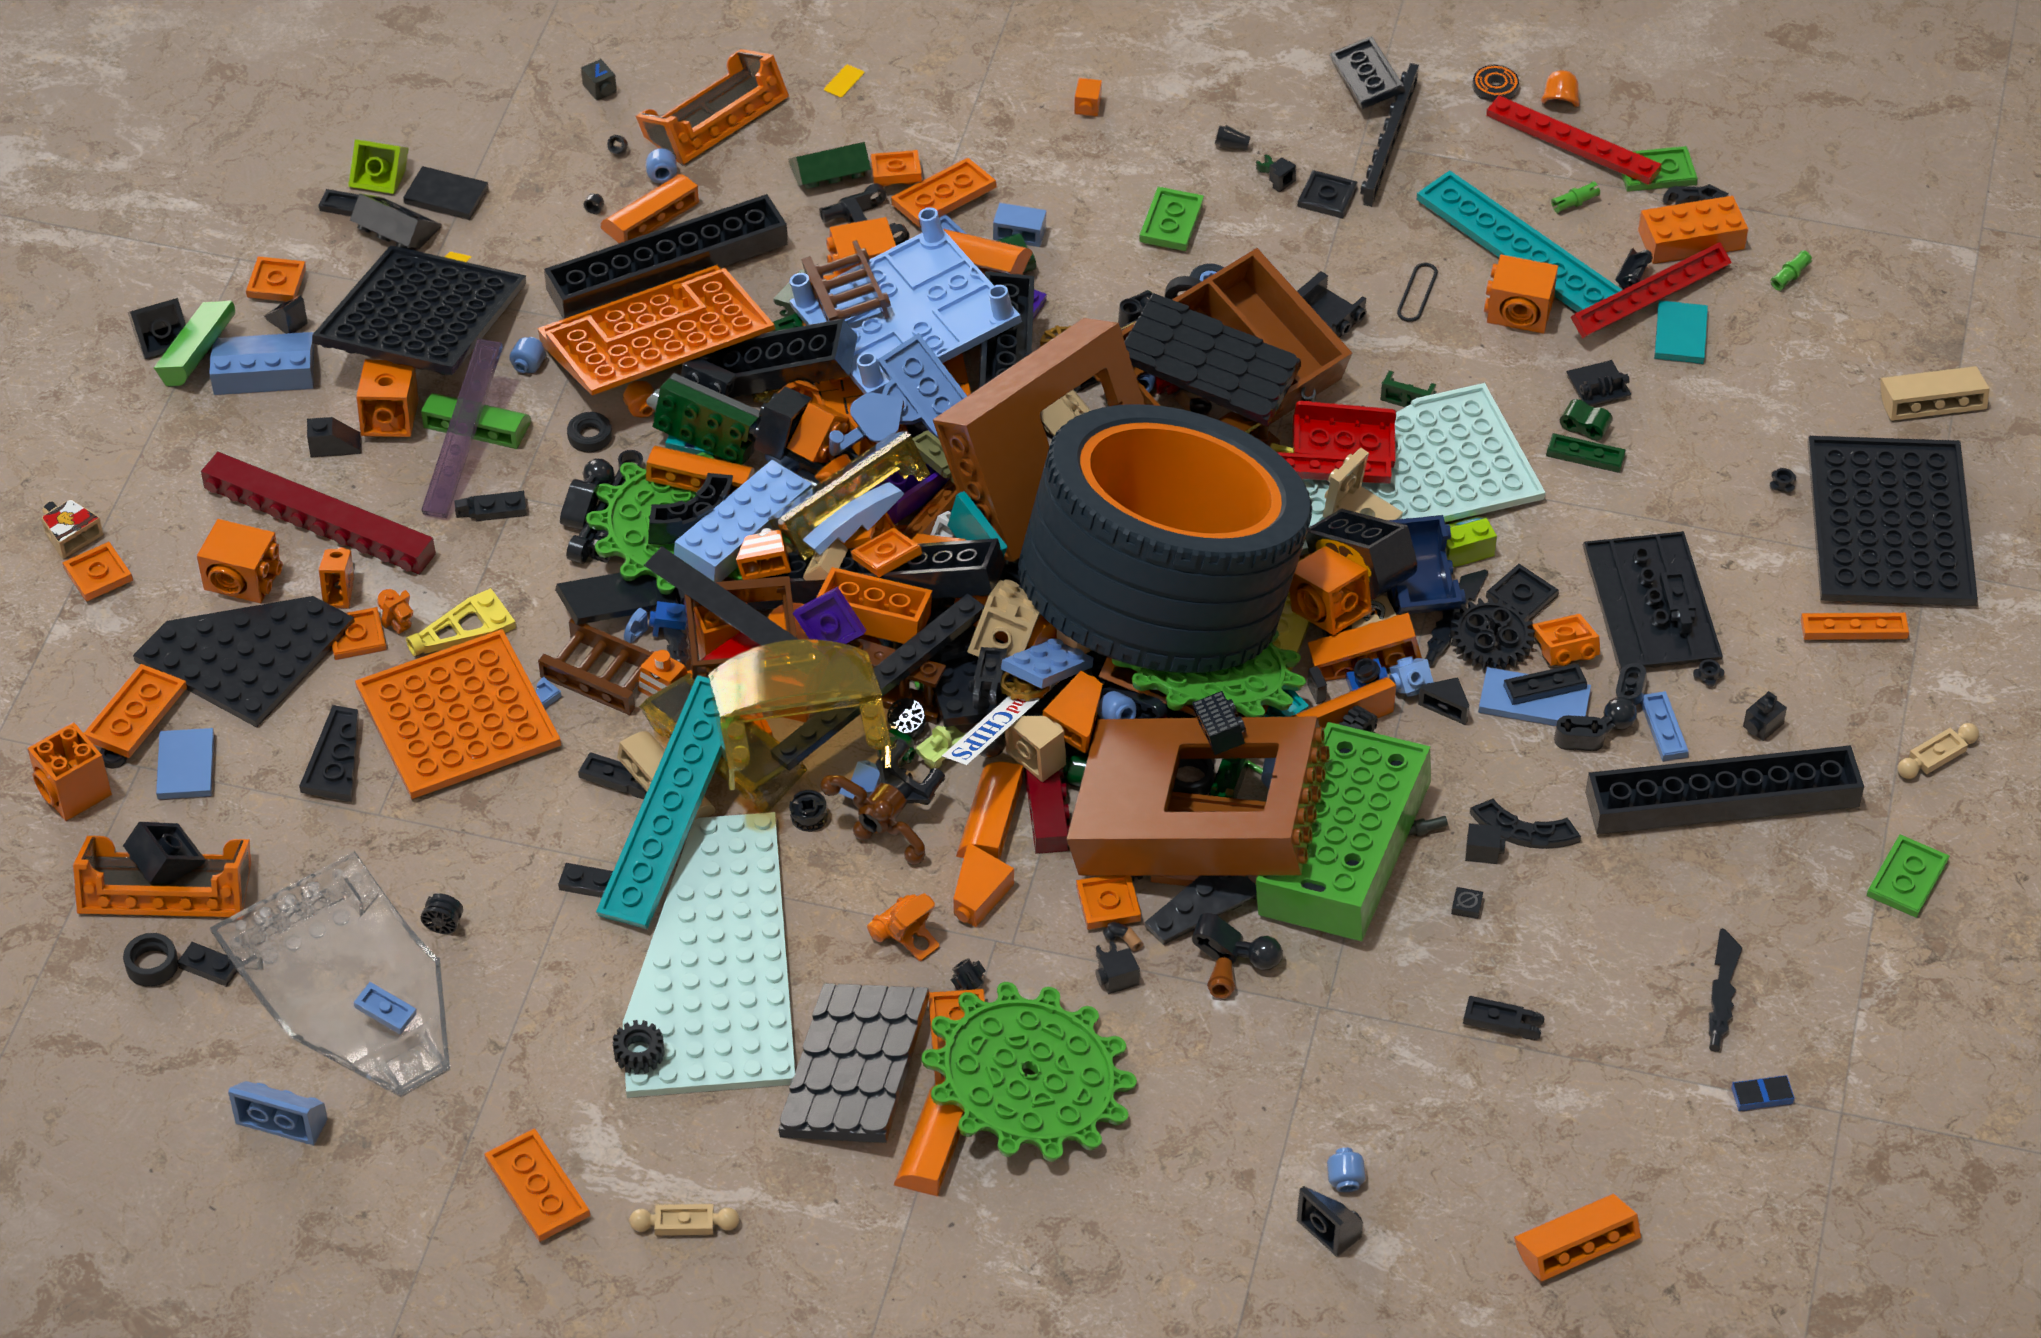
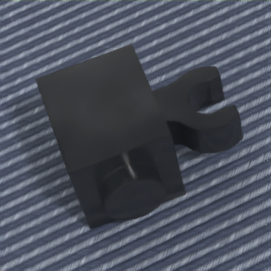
M1768 691L1746 710L1743 727L1750 734L1764 741L1784 724L1787 707L1777 701V696Z
M1113 941L1109 942V952L1102 951L1099 945L1096 946V957L1099 962L1095 974L1099 985H1104L1108 994L1139 985L1140 968L1130 948L1117 951V946Z

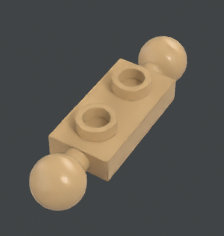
M1965 723L1959 727L1958 734L1950 727L1912 749L1909 758H1904L1899 762L1897 768L1899 775L1905 779H1912L1917 776L1919 768L1927 775L1966 752L1968 744L1974 743L1979 737L1977 726L1972 723Z
M713 1204L655 1205V1214H650L645 1209L633 1211L630 1215L629 1223L638 1232H644L651 1226H655V1236L713 1235V1225H718L725 1231L736 1228L739 1223V1215L736 1210L728 1207L721 1209L718 1213H714Z

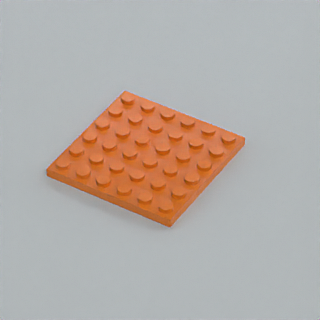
M503 629L355 680L356 688L411 799L561 746V739Z

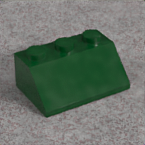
M865 142L788 159L798 186L805 185L806 189L820 186L819 181L827 179L829 184L843 181L842 176L851 174L852 179L865 176V171L871 170Z

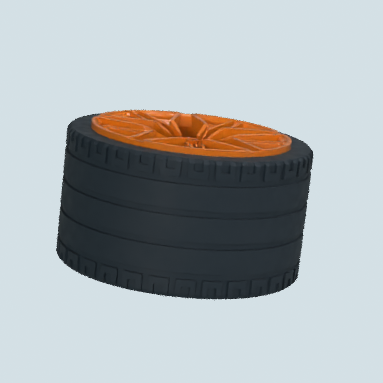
M1129 404L1094 409L1069 420L1067 424L1060 427L1052 438L1019 557L1018 575L1020 576V583L1028 599L1032 601V605L1056 629L1086 648L1114 660L1142 668L1175 673H1205L1235 667L1260 655L1275 636L1312 518L1313 508L1311 498L1309 497L1310 494L1300 476L1281 455L1252 435L1217 419L1186 410L1156 405Z

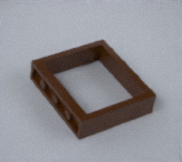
M789 576L715 582L745 603L782 600L786 631L797 638L795 619L792 614L794 611ZM684 593L693 679H696L697 675L712 679L717 677L736 678L742 675L762 676L766 673L779 672L787 674L792 671H798L776 655L699 661L694 607L702 605Z

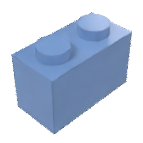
M999 203L993 221V240L1020 233L1026 245L1040 247L1046 230V210Z

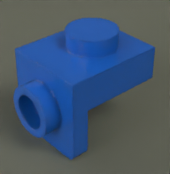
M657 601L656 612L651 611L649 627H654L653 637H658L659 627L685 630V605Z

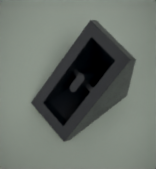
M301 295L281 303L264 315L267 321L285 334L295 333L308 324L305 303Z
M1458 677L1422 684L1418 705L1466 725L1470 705Z

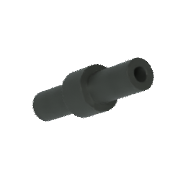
M1441 816L1429 820L1424 818L1414 820L1408 836L1414 834L1421 836L1428 834L1430 830L1448 826L1446 816Z

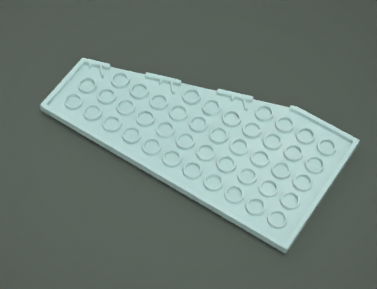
M1485 383L1419 397L1412 400L1409 406L1396 412L1394 468H1391V483L1362 482L1361 485L1402 511V519L1443 515L1445 522L1543 500L1546 494ZM1302 479L1312 501L1313 510L1309 527L1324 519L1322 517L1326 502L1324 496L1330 484L1328 480ZM1306 539L1300 556L1309 554Z
M775 812L702 817L693 821L623 1020V1030L624 1024L628 1022L632 1026L633 1020H638V1025H642V1021L645 1020L648 1022V1027L651 1023L655 1024L656 1030L659 1028L663 1036L665 1054L664 1057L662 1056V1063H657L655 1070L649 1067V1073L644 1074L643 1070H639V1075L634 1074V1069L630 1073L625 1072L627 1098L791 1085L795 1075ZM636 1042L631 1044L628 1050L642 1052L648 1049L649 1045L644 1042Z

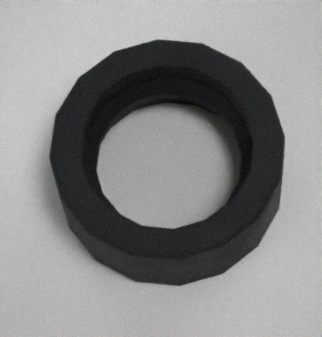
M1180 759L1179 768L1185 766L1198 768L1205 774V777L1195 782H1184L1176 778L1173 792L1199 795L1208 794L1214 783V764L1212 760Z
M159 933L139 935L131 940L124 949L123 961L128 977L135 984L144 987L161 985L171 979L178 969V956L173 941L165 935ZM149 951H160L167 955L166 960L154 968L143 969L137 967L134 963L140 955Z

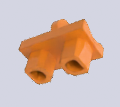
M386 589L381 591L377 598L378 606L383 610L381 624L385 629L392 626L397 634L408 630L412 624L409 619L413 616L414 611L409 606L410 595L406 590L399 596L396 591Z

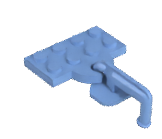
M919 333L878 359L879 366L890 381L885 385L882 394L868 392L852 403L850 414L858 427L845 436L838 430L830 433L829 452L832 456L841 454L865 437L873 442H883L897 433L899 424L913 425L922 421L926 428L939 439L933 419L966 398L967 395Z

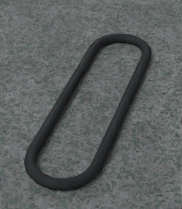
M1424 262L1415 266L1397 309L1400 319L1412 322L1421 316L1438 273L1437 268L1433 264ZM1422 266L1431 267L1434 270V274L1418 314L1413 318L1402 316L1401 309L1418 268Z

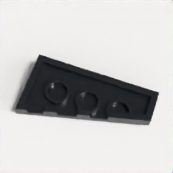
M332 705L299 785L300 793L352 802L359 723L358 709Z
M1200 875L1145 921V927L1164 945L1194 930L1201 914L1212 913L1218 916L1230 909L1234 910L1242 906V903L1252 898L1256 899V884L1247 875Z

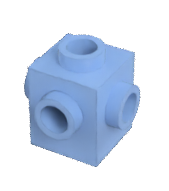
M1406 657L1397 660L1398 665L1389 667L1391 671L1389 678L1396 684V692L1404 693L1406 696L1419 694L1422 684L1433 682L1427 659Z

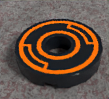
M1487 65L1475 72L1472 87L1478 97L1482 99L1484 97L1489 98L1490 102H1493L1498 96L1510 100L1519 89V78L1512 69L1506 66Z

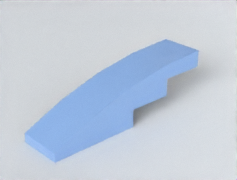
M890 482L872 489L847 503L822 521L803 541L821 555L837 538L845 543L860 526L869 530L904 493Z

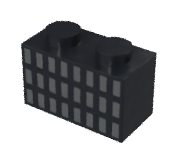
M1223 691L1192 702L1197 721L1214 755L1245 744L1242 734L1246 731L1241 716H1235L1237 714L1236 707L1232 699H1226Z

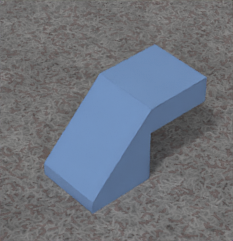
M869 760L858 761L851 781L864 788L867 792V797H869L881 782L880 772L875 763ZM843 788L839 792L851 799L855 796Z

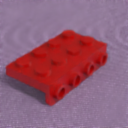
M1298 401L1293 416V453L1348 456L1349 454L1353 455L1361 447L1369 452L1368 457L1391 458V468H1394L1396 410Z

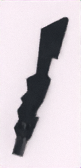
M1485 569L1461 576L1459 587L1464 589L1466 598L1465 605L1461 606L1465 607L1469 599L1475 600L1488 576V570ZM1460 609L1443 611V619L1436 622V627L1431 631L1432 638L1427 642L1428 652L1425 657L1428 660L1429 667L1433 666L1436 658L1442 655L1451 642L1452 638H1449L1451 621L1454 620L1455 612L1459 613Z
M651 576L656 603L657 601L676 603V587L672 593L662 594L657 587V578ZM662 627L664 636L669 644L667 645V651L670 653V657L686 667L689 655L686 652L688 649L687 636L680 629Z
M1724 928L1719 931L1714 965H1720L1718 979L1712 982L1711 1005L1713 1012H1709V1049L1713 1052L1720 1051L1723 1036L1729 1031L1728 1023L1733 1017L1731 1010L1734 1009L1731 998L1736 993V989L1730 984V980L1742 951V946Z

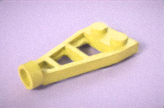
M490 588L467 598L421 632L406 637V643L411 654L417 656L421 653L426 654L444 650L503 629L504 633L516 629V622ZM475 613L483 626L473 630H463L459 621L466 615ZM446 626H451L457 634L456 636L439 639L436 635L438 631Z

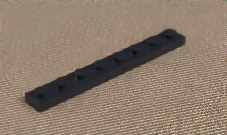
M1410 63L1407 72L1403 71L1401 82L1404 85L1405 92L1395 96L1396 103H1391L1389 110L1390 118L1386 117L1383 131L1385 133H1380L1378 139L1379 149H1374L1372 156L1373 165L1368 166L1366 173L1367 181L1363 180L1360 195H1364L1363 205L1372 207L1418 82V64Z

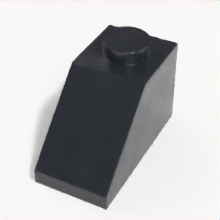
M333 417L307 419V440L310 457L361 454V433Z

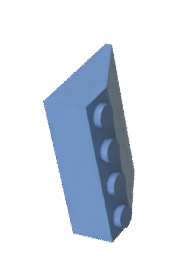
M314 332L217 338L210 355V379L213 394L313 389L314 344H312V334Z

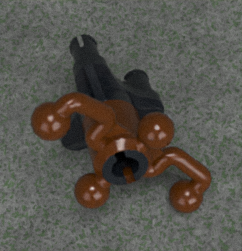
M899 738L895 739L889 750L881 754L877 759L876 766L880 772L881 782L869 797H867V792L864 788L841 775L825 776L820 786L822 792L828 796L837 795L841 788L855 795L853 802L859 809V820L853 826V834L856 838L866 840L873 833H883L885 831L891 835H899L901 833L911 844L905 849V859L908 863L917 865L923 862L925 858V845L909 825L902 821L897 822L895 819L906 804H930L935 797V791L944 782L945 775L941 770L932 768L922 783L914 781L910 772L906 775L907 770L899 768L898 763L905 753L909 751L910 747L907 742Z

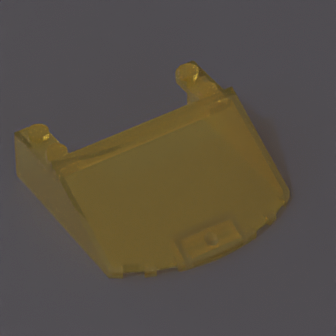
M798 639L780 641L742 652L722 663L708 674L729 791L735 790L734 771L746 768L750 762L744 722L859 706L867 744L873 749L881 750L885 768L891 767V742L882 704V693L867 651L827 640Z

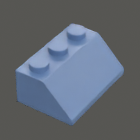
M248 1081L232 1086L228 1091L235 1124L314 1146L328 1119L325 1103L313 1097L306 1098L295 1095L288 1090L280 1091L270 1088L263 1083L255 1084Z

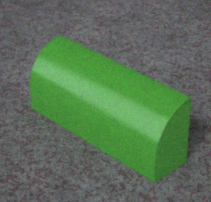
M232 301L203 302L154 367L165 386H179L185 383L234 317L235 306Z
M432 393L428 397L421 410L423 428L518 449L531 423L529 414Z

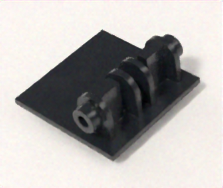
M1612 360L1566 371L1579 397L1589 406L1631 396V392L1626 385L1630 383L1628 374L1619 373Z

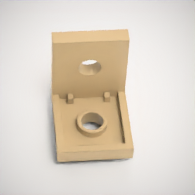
M1361 447L1353 455L1349 454L1343 465L1339 469H1334L1328 478L1330 484L1324 496L1326 499L1322 516L1324 518L1341 508L1384 520L1402 519L1403 512L1361 486L1369 452Z
M1000 580L989 594L967 651L968 653L979 657L981 647L1007 649L1008 657L1015 653L1026 650L1035 624L1041 614L1032 605V601L1028 599L1027 594L1023 589L1019 588L1016 582ZM997 631L1005 632L1009 638L1008 642L1004 644L999 643L995 639V633Z

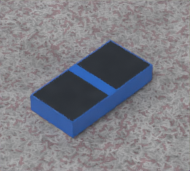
M1787 1075L1732 1082L1731 1086L1738 1111L1793 1104L1795 1099Z

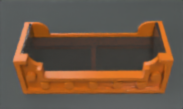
M740 49L732 54L727 61L729 74L660 117L652 109H646L636 115L643 136L658 148L671 151L678 163H687L789 97L774 55Z
M87 836L73 864L77 914L241 917L251 868L250 839H232L224 845L223 855L202 854L206 859L203 865L171 883H150L144 878L142 871L136 863L130 859L128 852H115L114 843L105 836Z

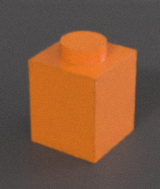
M1078 79L1074 114L1098 117L1102 98V80Z

